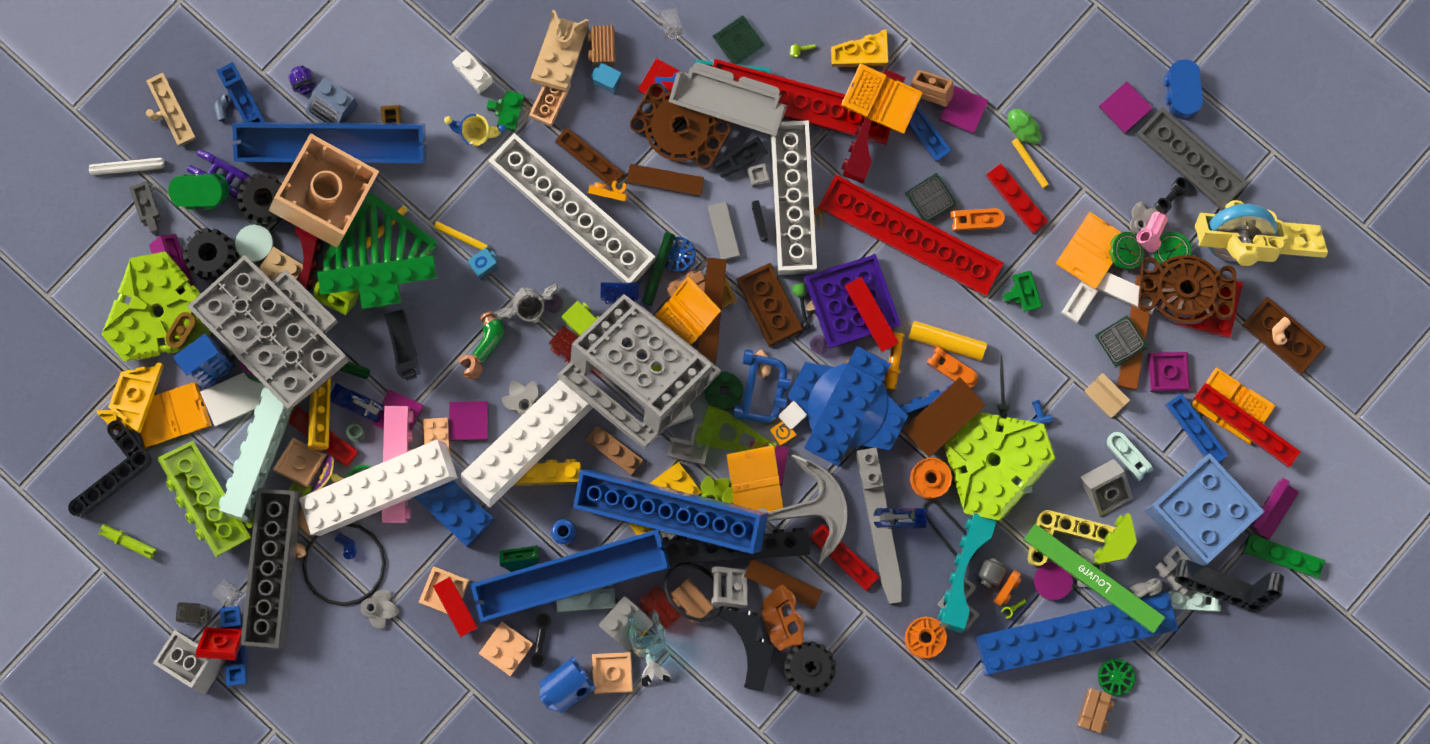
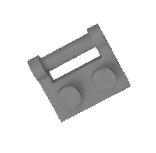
M726 567L712 568L714 590L712 606L743 609L747 607V578L743 577L746 570ZM721 576H726V597H721Z

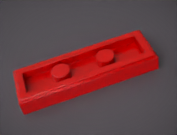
M451 577L433 585L460 637L478 629Z

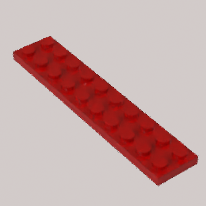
M714 59L712 67L733 73L734 80L739 81L741 77H747L778 87L780 90L779 94L781 95L779 103L788 105L784 118L795 121H809L810 125L858 137L854 134L858 124L863 125L865 119L861 118L862 115L841 105L846 94ZM873 121L870 126L868 140L886 145L890 128Z
M835 175L818 206L823 212L984 297L988 294L1004 262L838 175Z

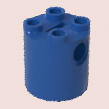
M574 657L538 682L541 686L539 698L547 709L558 711L561 714L596 689V686L588 678L586 672Z

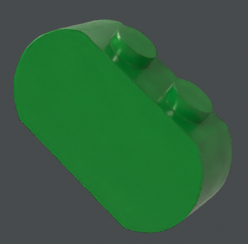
M183 174L171 180L168 193L171 201L176 206L186 207V210L197 209V206H203L205 210L215 209L216 205L222 204L228 198L229 184L221 174Z

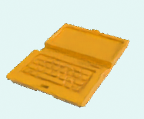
M860 64L841 105L872 121L904 134L923 92L902 82L894 81L886 77L885 74Z
M1089 212L1055 264L1096 289L1113 263L1109 255V250H1111L1110 242L1121 231Z
M688 276L655 317L692 346L721 310Z
M1217 367L1206 381L1207 384L1259 422H1262V424L1265 423L1276 406L1253 390L1247 389L1240 382ZM1195 400L1191 404L1193 409L1249 445L1252 443V441Z
M196 382L153 396L140 433L145 449L181 435H187L212 426L205 402L200 393V386Z
M774 446L726 454L734 505L754 510L766 508L767 512L783 508Z

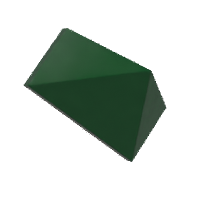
M538 545L499 551L500 566L510 572L534 566L539 561Z

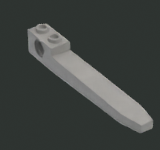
M877 448L860 450L856 452L881 585L889 604L901 602V577L891 526H889V521L880 522V515L888 514Z

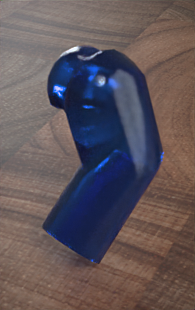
M339 532L335 541L343 545L344 558L348 560L354 558L356 555L354 540Z

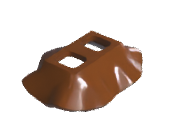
M780 585L763 600L761 612L766 631L773 645L779 651H784L787 648L804 643V620L797 613L794 594L784 585ZM789 604L792 613L785 617L783 607ZM796 621L798 631L792 635L789 626Z

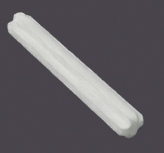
M163 158L91 164L89 165V172L91 175L163 169L165 162Z

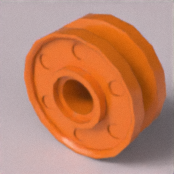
M930 457L923 459L911 471V488L923 499L932 500L939 498L951 486V470L945 462L938 458ZM926 475H934L935 483H929L926 480Z
M921 617L908 626L904 640L907 649L912 655L920 659H930L943 650L946 645L947 634L945 628L939 626L940 622L932 617ZM922 633L930 635L931 641L929 643L922 642L920 638Z

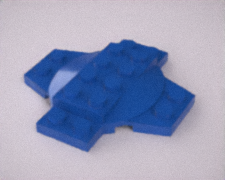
M859 346L855 348L848 363L836 367L805 362L787 396L792 402L795 401L807 414L806 416L812 429V434L804 449L836 466H839L847 449L860 445L891 450L908 417L907 413L887 395L883 382L892 363Z

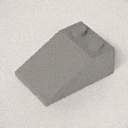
M174 630L153 664L190 688L205 695L226 661L223 659L197 658L195 652L198 644Z

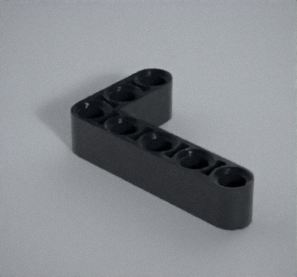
M114 420L108 424L107 432L127 458L69 503L68 511L73 516L84 517L151 465L152 458L125 423ZM121 425V433L115 435L114 427ZM133 440L134 445L132 449L127 450L126 442ZM140 455L145 456V462L142 465H139L137 462ZM129 467V475L123 477L122 469ZM109 479L114 480V486L111 489H108L106 486ZM97 491L99 497L97 500L92 501L91 493ZM78 503L83 505V510L80 513L75 511V506Z
M1182 559L1177 562L1174 580L1180 585L1241 609L1259 613L1282 597L1285 577L1280 573L1272 572L1251 585L1193 561Z

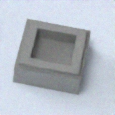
M765 163L747 167L752 187L770 182Z

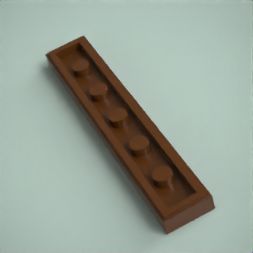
M708 257L704 293L722 311L727 259ZM721 312L699 337L698 352L714 365H716Z

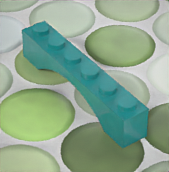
M976 513L967 519L965 529H968L967 534L962 536L959 545L962 547L961 554L957 553L954 565H957L955 572H951L948 582L951 583L950 590H946L943 598L946 604L944 609L941 608L938 614L939 626L959 633L964 631L970 612L964 594L966 567L973 554L992 538L997 520L980 517Z

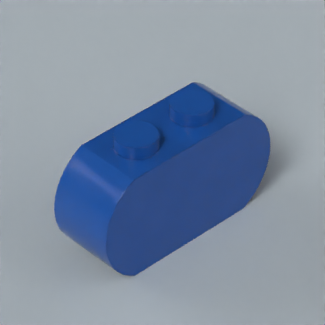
M1183 59L1176 61L1170 67L1166 76H1164V87H1167L1168 91L1165 101L1166 105H1169V111L1172 115L1180 119H1189L1195 116L1203 105L1200 68L1191 60Z

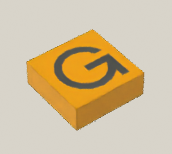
M783 421L770 429V432L780 446L796 436L793 429H789Z

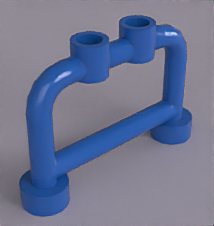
M745 349L742 364L750 365L743 406H734L732 421L740 422V419L771 423L778 418L781 409L786 407L787 398L783 397L784 390H789L791 379H787V368L781 360L754 355L753 350ZM758 363L775 366L780 370L773 411L770 415L749 412Z

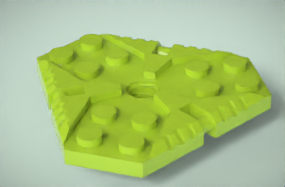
M167 252L132 257L128 263L117 292L119 293L118 299L114 300L113 307L101 334L124 362L162 356L164 352L168 354L179 353L204 334L209 337L212 334L206 325L187 307L201 294L195 286L190 285L189 281L191 280ZM183 287L185 292L180 294L178 291ZM127 296L131 297L129 305L124 303ZM163 307V315L161 317H157V309ZM180 313H191L197 321L192 334L183 347L178 349L170 347L165 339L170 327ZM189 319L184 321L185 326L190 324ZM176 336L174 341L179 342L180 337ZM160 339H165V345H160Z
M983 412L976 414L943 445L950 469L955 474L954 482L964 513L968 515L976 513L980 517L1001 521L1025 494L1024 489L1027 486L1031 487L1056 459L1044 424L1010 417L1004 419L999 415ZM999 426H1004L1003 433L998 432ZM999 456L1001 460L999 465L993 466V459ZM966 467L968 472L962 474L961 469ZM1019 477L1022 481L1017 486L1014 481Z

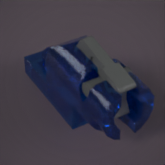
M337 383L330 394L331 403L375 423L381 420L377 415L379 411L384 413L385 405Z
M877 508L873 516H880V522H874L877 528H926L925 508Z

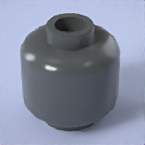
M990 558V560L983 561L977 573L978 578L981 579L980 584L990 589L992 586H1000L1006 574L1004 564L996 559Z

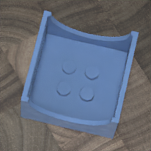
M1210 453L1200 459L1178 482L1144 510L1193 562L1203 566L1215 558L1264 512Z

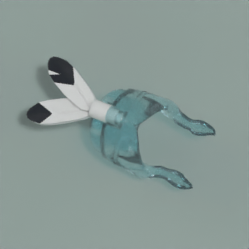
M656 610L653 611L652 619L658 629V635H646L637 640L635 618L631 614L628 616V622L631 625L629 639L633 651L640 659L647 662L641 678V683L644 687L651 684L654 674L662 681H671L670 674L654 661L663 655L666 647L664 627L658 620L659 615Z

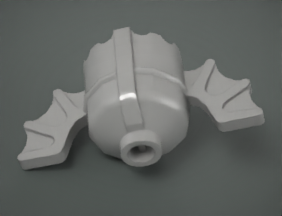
M554 284L547 287L542 295L534 289L522 287L514 296L513 308L504 307L494 312V314L499 319L503 317L510 319L513 315L517 314L525 321L537 323L544 311L543 301L551 300L553 294L559 292L557 289L558 285Z

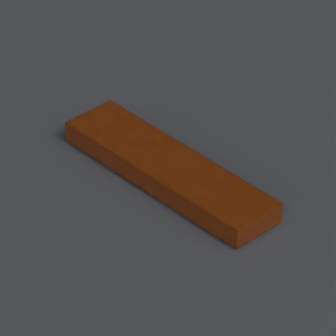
M566 127L555 140L558 146L611 189L613 181L618 183L623 178L624 173L569 128Z
M630 164L626 182L628 184L701 197L704 177Z
M754 559L750 560L743 576L772 590H775L780 585H784L794 594L796 601L815 609L822 594V590Z

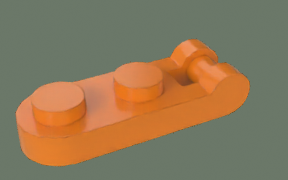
M997 208L951 212L953 232L999 228L1005 220L1004 213ZM966 217V223H961V218Z
M939 347L934 349L933 356L926 362L930 367L953 382L961 377L970 388L977 384L978 376L974 370ZM940 358L945 360L943 365L938 363Z

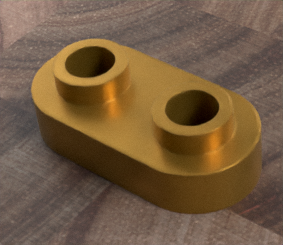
M188 312L180 313L165 338L166 343L170 347L178 349L185 345L196 327L197 321L195 316ZM186 319L190 320V324L188 326H185L184 321ZM176 336L180 337L179 342L174 341Z

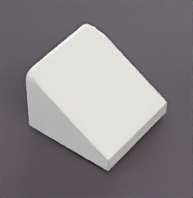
M793 401L779 414V418L789 429H793L807 414Z

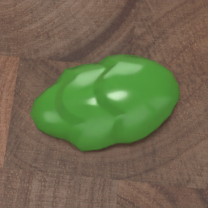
M1013 109L1008 113L1009 128L1021 142H1028L1034 145L1039 144L1041 141L1040 125L1033 119L1032 115L1022 109Z

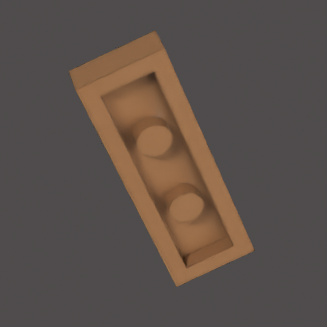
M598 425L586 439V442L631 476L643 462V459Z

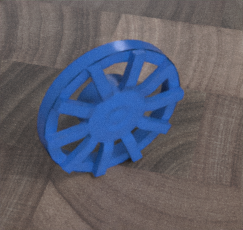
M675 237L676 247L672 246L670 256L668 257V259L672 260L665 267L673 272H683L693 265L696 251L688 239ZM678 240H683L684 242L679 247ZM688 243L690 247L683 249L685 244ZM692 250V256L686 255V252ZM685 258L691 259L688 264L684 260ZM674 262H676V269L671 268ZM679 262H682L685 267L680 268Z

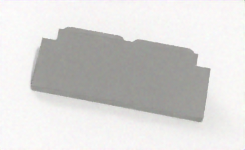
M700 62L690 67L689 73L680 71L676 74L669 99L670 103L773 136H777L788 106L779 103L781 95L779 94L780 90L778 87L747 77H741L739 81L734 80L733 73Z

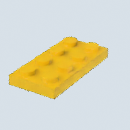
M679 462L649 483L698 496L702 493ZM627 522L636 535L647 533L653 529Z

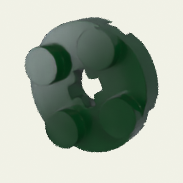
M727 371L721 372L705 389L706 400L713 408L718 410L733 409L734 406L740 403L743 395L741 381L737 376ZM720 387L729 388L727 391V396L725 394H719V392L721 391Z

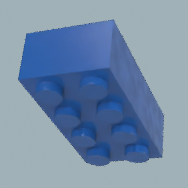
M206 334L173 357L185 375L203 388L212 387L216 384L218 378L227 376L232 372V368L235 367L223 348Z
M453 480L414 496L417 501L468 548L495 521L488 512Z

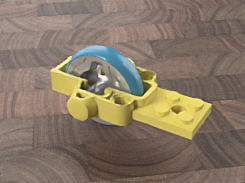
M1238 200L1227 203L1225 209L1217 214L1200 213L1195 224L1199 246L1208 247L1216 257L1225 261L1238 262L1241 266H1251L1257 261L1275 262L1280 254L1326 258L1328 254L1320 225L1286 223L1278 220L1275 213L1271 210L1254 204H1244Z

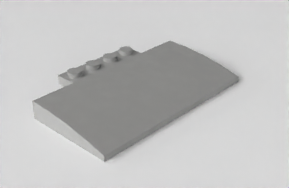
M246 255L239 259L187 306L288 410L320 387L349 361L347 356L325 335L338 321L287 270L272 282Z

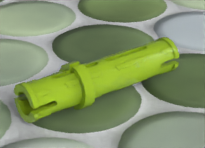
M106 524L102 525L100 528L102 531L98 533V535L112 540L113 544H120L150 560L155 555L153 553L157 551L156 548L126 535L124 531H118Z

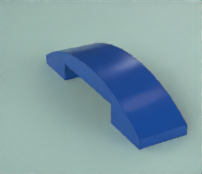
M234 62L217 69L216 71L240 113L243 122H265Z
M240 606L220 608L221 628L242 629L243 620ZM244 645L240 646L235 660H226L225 676L227 687L247 684L246 646Z

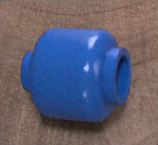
M561 519L553 524L551 535L557 544L569 545L575 540L577 530L571 521Z

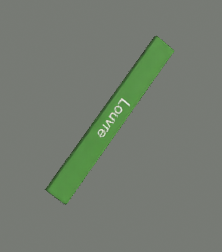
M1034 524L1023 541L1152 634L1165 617L1038 525Z

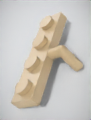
M161 73L147 80L146 82L161 111L154 113L153 110L148 109L146 115L153 122L165 118L179 147L195 140L196 137L165 74Z

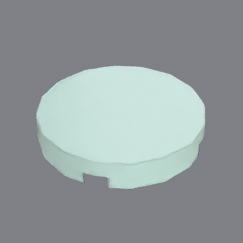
M260 225L246 226L240 230L235 240L236 251L242 258L246 255L253 263L265 260L274 246L272 235L266 228Z

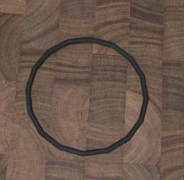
M348 524L345 526L358 528L372 537L379 547L382 567L380 577L372 590L357 600L348 602L333 601L316 591L309 581L306 563L310 548L320 536L315 535L306 548V555L302 565L305 581L314 595L329 604L347 606L360 603L373 594L383 580L386 565L383 547L375 535L361 525Z

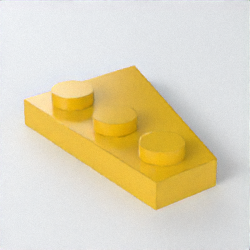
M887 29L872 36L871 34L864 36L863 39L851 40L831 47L832 67H859L860 64L865 66H888Z

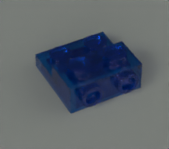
M601 282L600 298L601 301H605V304H614L623 294L635 303L640 301L641 289L639 283Z

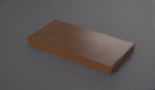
M771 263L736 278L768 347L803 331Z
M1268 296L1242 324L1247 331L1300 376L1326 348L1322 342ZM1283 317H1286L1291 322L1284 330L1287 342L1284 345H1277L1273 341L1272 329Z
M959 377L903 430L930 458L978 414L986 404Z

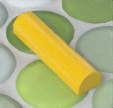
M915 320L908 337L909 340L935 348L939 347L944 351L980 362L983 359L987 346L986 342Z
M331 377L310 394L308 448L311 450H325L329 448Z

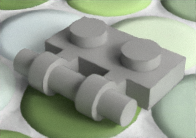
M1176 545L1162 559L1168 566L1165 567L1160 562L1155 568L1160 572L1159 575L1162 578H1166L1173 585L1172 588L1175 591L1178 590L1184 595L1188 589L1175 582V576L1171 571L1173 570L1176 573L1179 560H1192Z

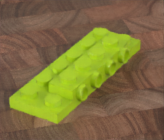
M193 440L158 457V461L167 475L168 481H166L168 489L176 493L177 497L175 500L180 508H185L187 512L185 517L188 523L195 525L197 538L200 541L204 540L205 544L208 543L215 557L251 539L242 521L230 518L220 511L219 502L222 496H225V493Z

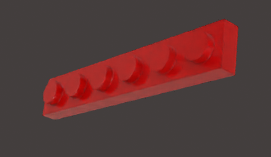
M1206 382L1193 398L1287 468L1292 465L1301 453L1297 448Z

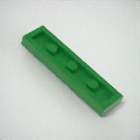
M1249 534L1243 552L1316 579L1320 578L1325 562L1324 559Z

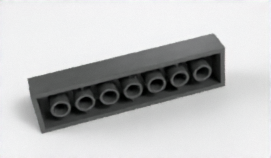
M257 488L241 645L286 649L301 508L299 498L302 497L300 492Z

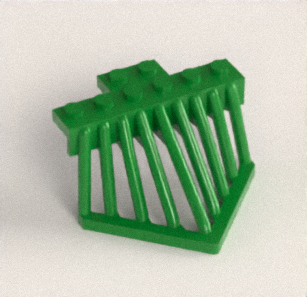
M370 193L359 207L339 246L336 248L331 245L323 255L324 271L317 272L320 294L359 290L362 309L401 303L399 284L437 279L434 262L435 255L430 256L437 249V241L378 196ZM377 207L384 212L383 263H381L378 244ZM368 209L372 264L368 263L365 213ZM392 218L400 223L396 261L393 260ZM357 224L360 266H357L355 259V235L353 232ZM409 230L415 235V241L408 259H405L406 235ZM346 239L348 268H345L343 264L344 251L342 244ZM424 241L429 246L418 257L420 246ZM336 254V269H332L331 259Z

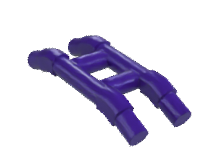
M199 149L197 156L212 163V166L206 173L199 168L189 165L187 172L191 174H216L220 167L229 172L225 178L229 184V195L237 199L238 190L230 186L235 176L242 181H245L248 177L250 178V176L216 156Z

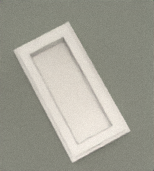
M1081 281L1061 314L1078 323L1098 291Z

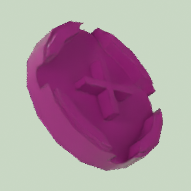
M1047 562L1037 569L1034 574L1033 583L1035 590L1041 597L1055 601L1068 595L1072 589L1073 579L1072 575L1054 562Z

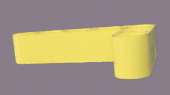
M1050 510L1040 513L1035 523L1052 536L1053 532L1102 545H1105L1106 542L1099 537V530H1105L1108 534L1109 531L1113 532L1116 528ZM1043 515L1050 517L1051 523L1049 525H1045L1042 522ZM1062 520L1069 522L1070 528L1068 530L1061 527ZM1081 525L1088 527L1089 532L1087 535L1080 532ZM1030 546L1028 553L1029 564L1033 567L1043 565L1047 561V557L1041 554L1042 561L1040 563L1035 562L1033 554L1040 552Z

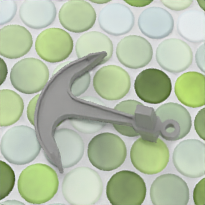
M792 455L791 458L818 483V496L813 500L767 512L766 508L758 509V511L768 513L767 521L810 516L824 519L829 526V536L821 551L818 561L820 565L833 552L844 535L848 516L846 500L839 484L828 471L810 460Z

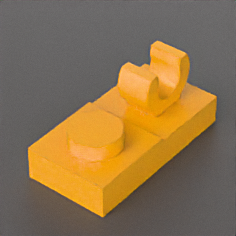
M613 181V190L606 188V184L599 182L589 186L588 193L621 201H626L628 198V193H623L627 188V183H623L622 189H618L616 187L617 181Z

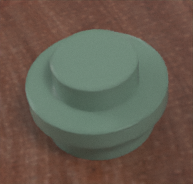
M359 422L349 424L346 429V435L352 441H360L366 434L365 427Z

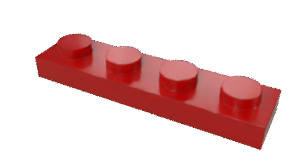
M1001 163L986 174L987 179L1032 234L1048 223L1046 217Z

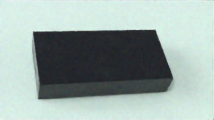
M759 200L752 201L751 207L759 239L761 242L768 240V234Z

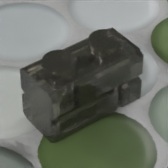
M184 602L177 604L176 621L179 623L207 626L208 621L212 619V610L206 605Z

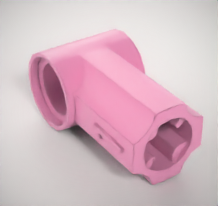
M1154 211L1146 228L1139 231L1136 237L1137 241L1148 252H1155L1159 249L1161 245L1159 238L1169 219L1160 212Z

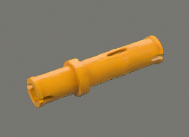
M894 332V335L899 344L890 349L889 362L892 364L886 375L885 387L888 391H896L898 375L901 372L899 366L904 334Z

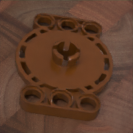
M652 84L631 119L630 127L632 131L636 134L646 132L649 144L663 158L679 162L696 158L698 167L701 169L710 168L731 132L730 122L723 119L715 120L714 116L670 103L669 99L666 100V97L671 95V91L666 93L661 84ZM653 88H661V96L654 97L652 95ZM649 103L653 106V111L646 114L643 112V106ZM642 120L644 127L641 130H636L634 128L635 121ZM678 120H685L687 122V129L676 132L674 130V123ZM724 122L728 125L726 132L718 131L717 126L719 123ZM650 137H654L659 145L657 148L652 143ZM711 139L719 141V146L716 149H711L708 146ZM663 149L667 153H670L671 157L663 154L660 151ZM676 155H678V156L687 155L686 158H675ZM706 155L710 158L708 165L703 166L699 163L701 156Z
M1191 255L1175 256L1164 261L1161 265L1155 258L1147 257L1143 260L1140 269L1138 307L1144 312H1149L1156 307L1158 312L1165 318L1180 324L1203 322L1214 313L1220 320H1228L1234 311L1236 270L1232 266L1227 265L1217 271L1208 261ZM1146 263H1152L1154 264L1155 269L1153 271H1148L1145 269L1144 265ZM1222 272H1231L1232 278H1223ZM1149 280L1153 282L1154 286L1151 289H1147L1143 286V282ZM1185 283H1187L1188 288L1193 293L1185 294L1180 288L1184 287ZM1228 289L1231 292V296L1224 297L1220 291ZM1149 298L1152 301V305L1144 306L1141 300ZM1225 306L1230 310V313L1223 315L1220 313L1219 308ZM1164 309H1166L1169 313L1173 314L1174 317L1171 316V315H1169V314H1167V313L1164 311ZM1204 313L1206 314L1202 318L1195 319V317L1200 316ZM1178 317L1190 318V320H1183Z

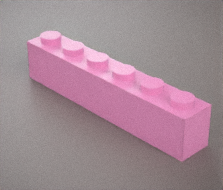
M385 406L383 462L411 451L410 442L413 441V430H410V423H413L414 414L408 406ZM411 498L383 509L382 523H408V519H411V507H408V500H411Z

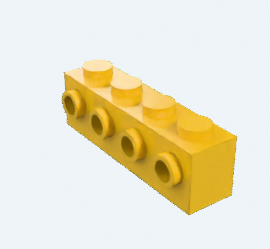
M566 459L565 463H557V460H546V463L537 462L513 486L578 484L582 466L576 459Z

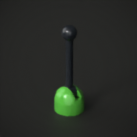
M805 283L792 286L794 295L800 298L804 321L802 327L807 330L810 328V324L807 322L803 297L807 294L808 290Z

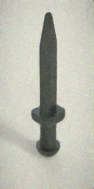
M1001 355V404H997V409L1000 411L1001 418L1006 419L1010 405L1005 404L1004 368Z

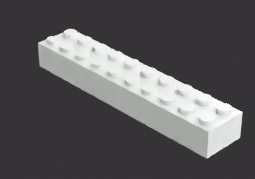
M515 133L488 160L490 166L630 289L655 263V256Z

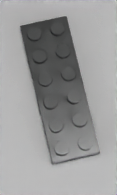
M1163 107L1136 134L1141 141L1182 177L1187 179L1190 184L1220 210L1247 183L1241 175Z

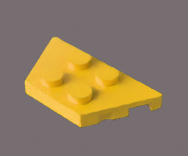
M156 363V366L148 368L143 366L135 370L121 372L108 407L137 433H141L164 368L162 363Z

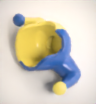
M479 114L467 115L461 122L452 120L450 116L444 119V122L449 125L451 130L460 134L462 140L471 146L484 144L488 138L498 137L501 132L506 131V126L503 124L499 125V127L489 126L486 119Z

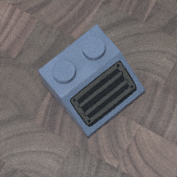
M324 77L314 89L305 113L320 123H344L358 103L352 95Z

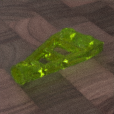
M710 405L695 442L713 449L737 452L762 448L766 444L774 446L775 450L777 443L767 440L730 413ZM723 424H729L736 429L737 436L733 441L719 439L718 435ZM742 433L754 437L755 443L752 447L739 444Z

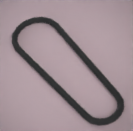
M926 501L922 507L924 516L956 557L957 554L926 514V505L935 503L965 536L967 533L937 501Z

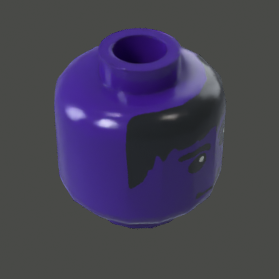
M297 66L291 70L289 81L292 90L296 93H301V95L311 93L316 85L312 70L305 66Z

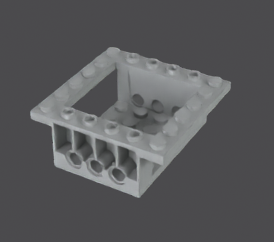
M623 294L572 343L571 362L557 374V378L645 450L721 373V369L638 302L632 301ZM624 341H630L632 343V346L626 348L622 345V343ZM644 353L647 355V358L641 360L636 355ZM653 365H659L661 366L662 370L656 372L653 371L651 367ZM595 367L645 407L643 422L641 423L585 376Z

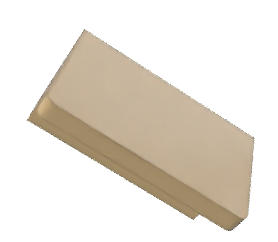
M1104 373L1084 391L1109 418H1112L1130 401Z

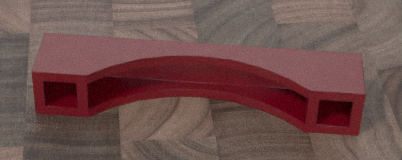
M884 69L883 74L886 77L904 83L906 77ZM862 116L861 118L865 120L863 125L858 124L854 134L858 136L856 142H851L848 150L851 155L849 159L845 158L841 169L844 170L842 176L864 184L872 164L868 147V135L873 121Z
M296 226L295 232L300 239L303 249V268L298 282L310 292V289L314 287L315 278H313L314 270L317 271L319 261L317 255L322 250V241L320 238Z

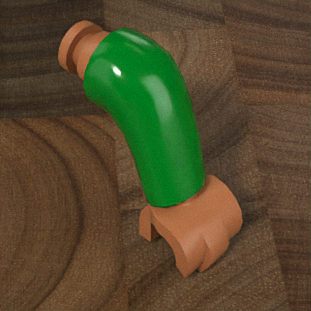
M486 312L480 318L484 322V337L473 351L474 355H464L457 359L463 366L471 363V366L464 371V378L468 380L477 379L482 374L483 367L480 362H484L503 338V323L500 319L494 317L493 312Z

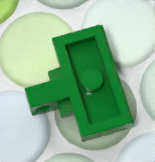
M506 90L504 100L499 99L498 102L488 100L487 110L495 112V116L499 117L497 127L503 124L506 126V130L516 131L525 98L524 94Z
M1027 271L1013 275L1012 279L1015 286L1011 287V292L1002 295L1004 303L1015 300L1016 304H1021L1023 313L1042 308L1032 272Z

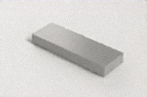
M726 201L709 205L708 211L720 258L728 260L740 257Z

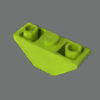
M1129 513L1118 517L1114 523L1117 527L1113 532L1109 531L1103 540L1106 542L1104 547H1099L1093 555L1095 558L1093 564L1111 563L1128 557L1137 543L1132 517Z

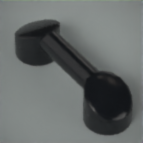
M1178 177L1171 185V192L1167 197L1160 198L1155 203L1156 210L1161 214H1167L1172 208L1171 202L1177 196L1183 195L1189 188L1188 180Z
M545 613L539 614L535 619V625L538 627L535 652L529 659L531 666L534 668H541L546 661L542 651L545 630L550 626L551 618Z

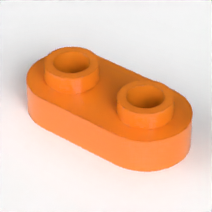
M1015 569L1012 571L996 596L994 603L999 606L1002 603L1005 605L1008 603L1012 596L1009 594L1013 587L1016 589L1022 580L1019 577L1021 573Z

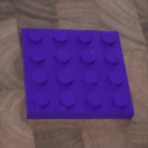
M876 254L804 276V281L828 349L871 336L844 287L861 276L890 328L893 329L901 326Z

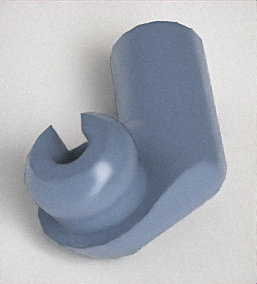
M229 94L221 95L214 104L218 122L227 120L225 110L232 100Z

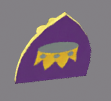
M327 456L312 491L321 489L328 480L336 483L344 479L332 473L334 458L332 456Z

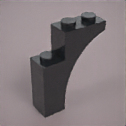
M403 309L384 314L393 346L396 371L406 381L416 379L417 375H420L421 372L406 314Z
M735 607L723 608L721 618L731 624L737 631L746 650L747 676L744 688L763 692L774 645H771L770 640L762 638L759 641H755L761 619L757 617L758 613L746 611V614L738 612L739 609Z

